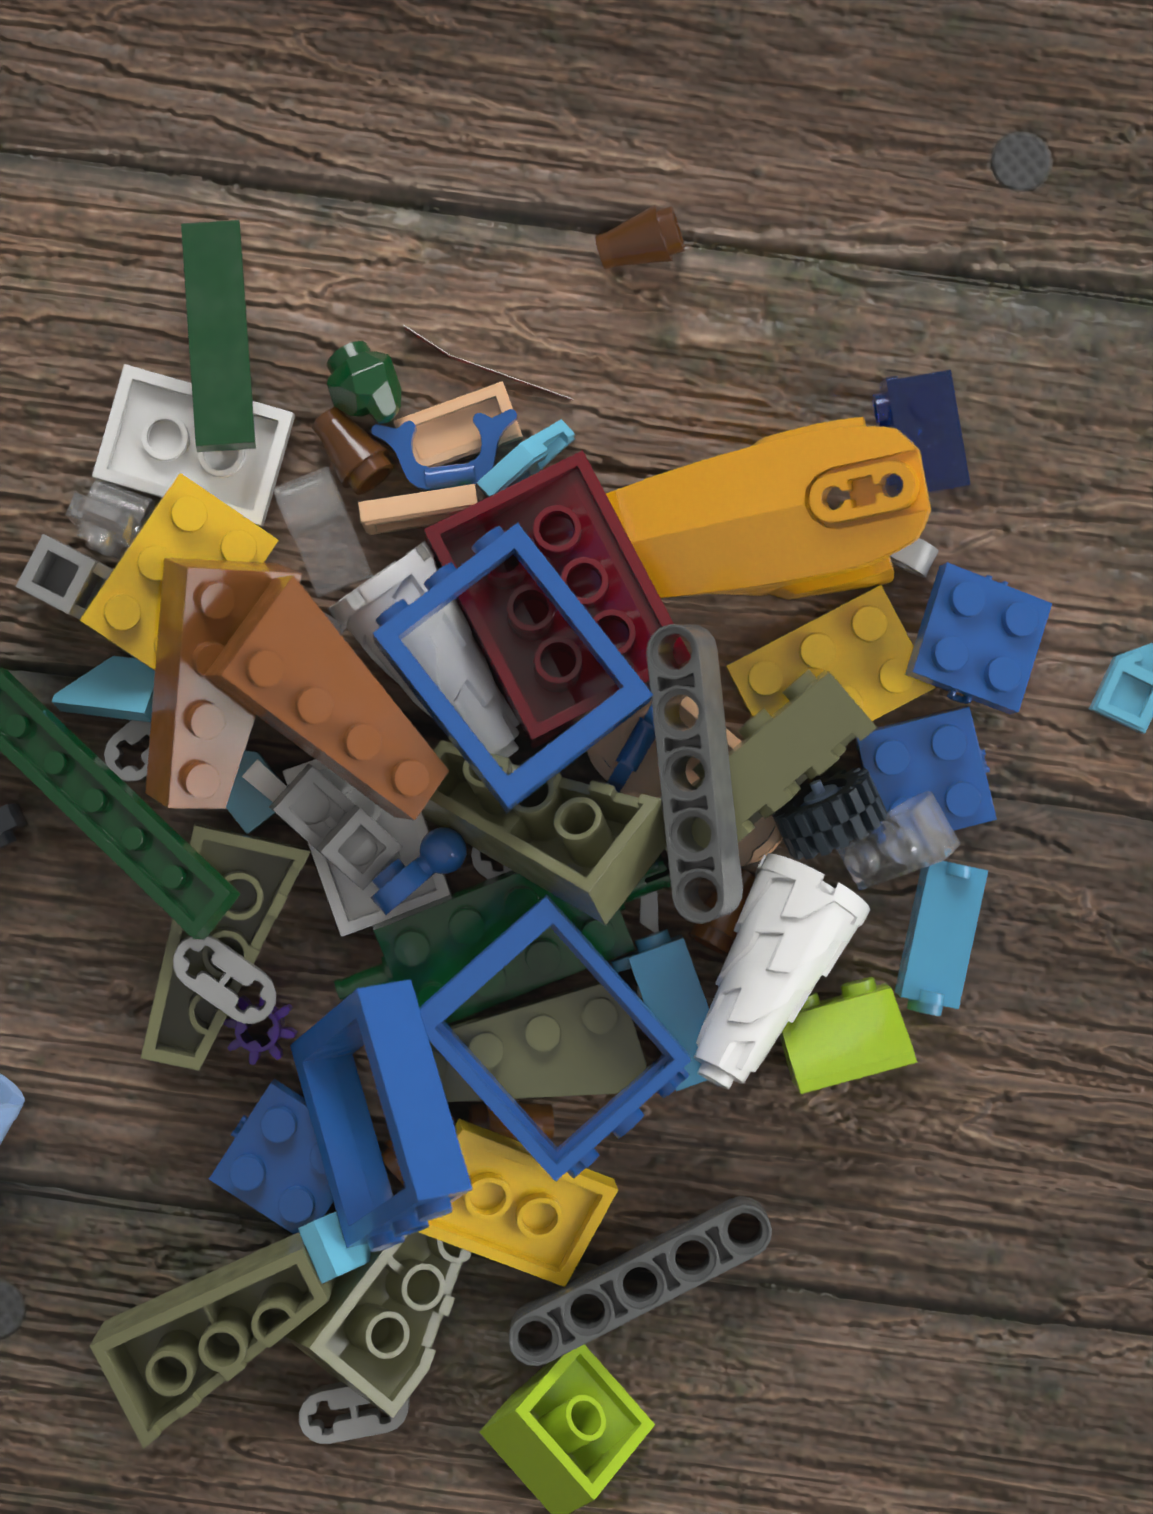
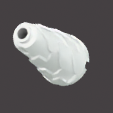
M424 541L407 552L406 556L385 567L328 609L335 620L352 633L370 657L402 687L412 701L431 716L375 645L372 634L380 627L375 620L387 608L401 599H405L410 605L428 591L423 584L439 569L434 560L435 554ZM455 598L401 640L487 751L491 754L508 758L519 749L514 741L520 733L516 728L519 722L496 685L485 656L473 637L468 621Z
M768 853L766 856L764 854L757 867L755 881L733 930L738 934L717 978L716 985L719 987L696 1042L698 1048L694 1058L701 1063L697 1072L700 1076L729 1090L733 1081L744 1084L749 1074L756 1072L788 1021L794 1022L821 975L827 977L857 928L863 925L870 908L862 898L839 882L834 889L822 881L825 874L780 855Z

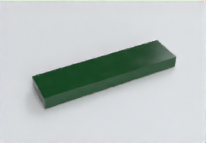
M240 220L181 223L196 450L199 453L256 449Z

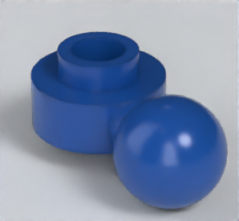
M439 827L429 831L421 841L420 855L415 860L405 866L398 858L372 880L379 890L371 899L385 915L390 913L435 873L449 874L461 867L466 858L467 848L463 837L457 831L447 827Z

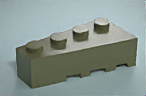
M807 670L782 692L789 700L772 716L763 708L737 731L744 740L729 752V763L738 843L755 828L754 824L762 817L764 819L768 818L791 800L801 789L799 785L807 778L812 780L817 775L820 776L837 762L839 757L846 751L845 746L855 737L862 741L877 728L830 672L824 670L815 677L810 670ZM701 762L692 769L699 777L691 784L696 788L702 785L705 778V770ZM698 817L692 825V835L696 843L703 848H706L711 841V830L707 822Z
M441 740L433 750L448 768L449 772L421 811L424 817L438 827H447L457 831L467 844L604 925L608 924L667 846L661 798L642 793L638 798L619 793L612 785L593 780L589 785L562 778L560 773H558L506 813L453 743ZM491 754L507 776L520 767L512 764L509 758Z
M598 980L449 1024V1027L514 1099L618 1094L647 1068L633 1019ZM429 1041L447 1102L482 1100Z
M299 1232L103 1322L91 1342L90 1348L143 1449L158 1438L161 1432L179 1417L183 1418L197 1407L204 1397L224 1381L228 1382L246 1367V1364L264 1349L272 1347L329 1301L337 1277L321 1283Z

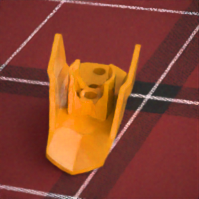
M864 417L822 422L770 435L758 440L750 447L695 462L606 493L660 598L701 594L772 595L791 600L884 585L892 582L894 579L890 555L919 539L931 512L920 450L897 428L866 426ZM892 474L899 475L903 481L902 492L896 497H890L885 490L886 480ZM833 487H839L842 491H849L850 499L844 500L843 505L836 510L831 509L827 502V495Z

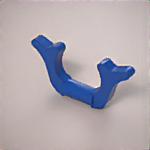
M509 409L493 418L482 413H476L473 416V422L480 432L482 441L479 456L469 463L437 467L423 466L415 460L413 440L417 428L414 422L406 421L397 429L376 424L372 427L371 431L376 438L387 443L395 451L405 476L412 485L420 490L432 491L470 484L477 486V482L495 466L499 441L507 428L516 422L518 416L513 409Z
M652 703L645 717H640L615 760L618 762L617 766H615L606 784L614 786L619 793L632 771L636 772L656 738Z

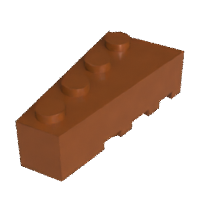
M164 558L145 793L167 808L226 809L256 714L204 675L272 580L276 577L293 575L300 583L301 572L277 563Z
M293 575L276 577L272 580L204 675L395 818L416 820L449 772L448 768Z

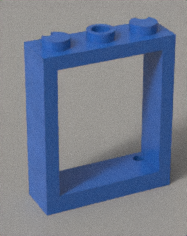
M518 523L506 532L500 526H497L482 536L471 548L476 555L459 568H456L452 562L440 568L424 582L423 585L428 590L410 605L405 599H401L391 605L377 617L375 621L380 627L372 633L375 645L506 813L650 702L653 696L644 682ZM514 554L620 690L507 776L401 639Z
M547 894L419 1007L429 1041L555 1182L566 1172L573 1179L599 1157L600 1154L594 1148L611 1132L617 1138L625 1135L644 1117L645 1114L639 1109L642 1104L656 1092L662 1098L667 1097L690 1075L684 1068L692 1061L690 1054ZM549 926L663 1053L558 1148L444 1021Z
M411 979L356 989L290 1045L347 1248L368 1243L370 1251L377 1252L405 1242V1235L428 1228V1220L451 1213L453 1209L451 1203L473 1189ZM363 1045L366 1049L405 1184V1189L393 1196L353 1057V1053Z

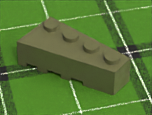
M194 823L189 845L241 893L209 935L217 938L254 964L274 921L277 919L311 851L309 848ZM172 919L141 1059L199 1071L227 1014L184 985L176 976L173 968L174 953L178 944L190 935ZM205 945L199 952L189 948L185 952L184 956L190 961L187 970L190 975L196 977L203 970L219 980L224 974V971L211 962V956L214 952L211 947ZM232 977L225 984L237 994L242 986L241 983Z

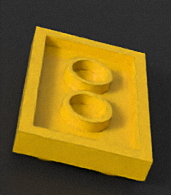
M179 473L79 621L155 671L164 558L264 563L279 540L188 477Z
M882 585L725 666L751 717L763 708L771 716L789 701L782 692L807 670H810L815 677L824 670L830 672L871 721L935 689V686L905 675L914 646Z
M458 1119L455 1131L473 1189L451 1203L453 1208L451 1213L428 1220L429 1227L419 1231V1233L565 1287L618 1192L615 1180L585 1168L574 1179L566 1172L555 1182L520 1142Z

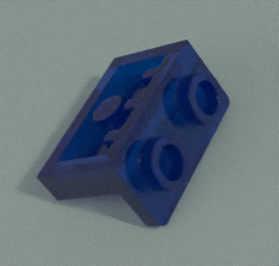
M951 370L899 379L897 376L885 377L880 383L881 393L873 394L876 424L879 427L897 428L920 450L928 494L964 488L971 485ZM897 474L890 475L886 480L887 485H897L899 495L903 489V481Z

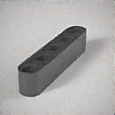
M670 624L659 628L652 634L647 645V662L650 690L653 694L651 700L672 897L675 908L682 917L690 922L704 923L732 913L738 907L743 891L718 650L714 637L702 626ZM681 635L686 637L692 648L691 659L684 668L678 665L673 656V646ZM686 696L692 698L698 708V719L691 728L683 723L679 714L680 704ZM691 757L699 759L705 770V778L699 788L691 785L685 773L686 765ZM698 817L705 820L710 826L711 841L706 848L698 845L692 835V825ZM702 878L712 881L717 889L718 899L714 908L706 906L699 897L698 887Z
M738 1196L731 1198L569 1281L565 1287L559 1286L524 1304L515 1312L511 1319L509 1334L511 1352L519 1361L526 1365L539 1366L547 1364L759 1255L768 1246L772 1233L771 1224L765 1209L758 1201L751 1197ZM742 1213L752 1214L760 1221L757 1233L747 1240H737L728 1233V1225L731 1219ZM689 1240L699 1241L708 1248L705 1260L693 1267L684 1266L675 1258L678 1247ZM644 1267L654 1273L656 1282L647 1292L634 1293L628 1290L623 1283L626 1273L633 1268ZM584 1294L595 1295L603 1302L604 1309L594 1319H581L571 1309V1305L577 1297ZM531 1321H540L549 1327L552 1336L544 1345L531 1346L520 1337L519 1331L521 1327Z

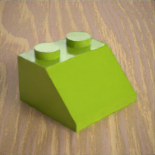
M868 977L841 985L842 995L820 1001L818 992L810 993L794 1022L788 1021L779 1035L791 1080L800 1094L917 1063L897 1001L889 985L886 983L876 985L874 977Z
M584 1344L542 1367L506 1400L479 1433L551 1514H569L596 1499L655 1424Z

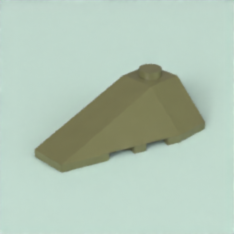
M419 1232L405 1235V1242L396 1244L392 1248L371 1252L370 1262L338 1276L329 1301L285 1335L289 1341L324 1370L392 1418L395 1417L429 1371L436 1350L432 1349V1345L443 1315L449 1316L455 1300L451 1293L462 1263L469 1260L472 1253Z

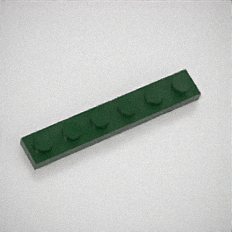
M0 668V751L193 939L205 940L241 893L7 669Z

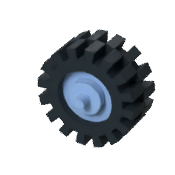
M858 767L852 768L848 772L846 770L837 771L832 777L826 775L802 786L801 791L797 792L791 800L773 813L772 817L790 856L796 860H800L803 857L807 860L813 859L818 853L821 856L831 854L834 848L840 847V849L850 846V841L854 839L861 840L868 836L866 831L876 830L881 826L880 822L886 820L887 810L868 769L863 768L860 770Z

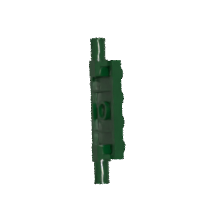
M660 854L608 924L604 925L513 870L373 925L374 934L384 955L381 957L382 963L346 978L334 980L339 999L344 1000L358 988L411 979L420 1007L546 894L603 958L608 961L635 950L621 911L626 910L624 904L665 887H671V879ZM549 926L444 1021L450 1024L587 968Z

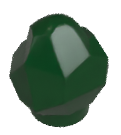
M354 341L340 347L329 357L327 368L331 375L328 377L326 384L334 407L350 416L363 417L369 414L379 424L388 423L396 417L401 408L402 389L389 354L371 351L364 341Z

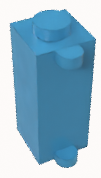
M923 856L894 991L900 997L908 998L907 1009L935 1016H941L943 1006L959 1009L988 870Z
M664 929L635 940L637 951L628 953L626 956L618 958L611 963L617 973L632 968L644 1004L690 1054L692 1061L684 1067L690 1075L677 1086L676 1091L707 1080L697 1073L701 1063L694 1058V1055L698 1048L696 1042L709 1007L682 934L671 938L668 929Z

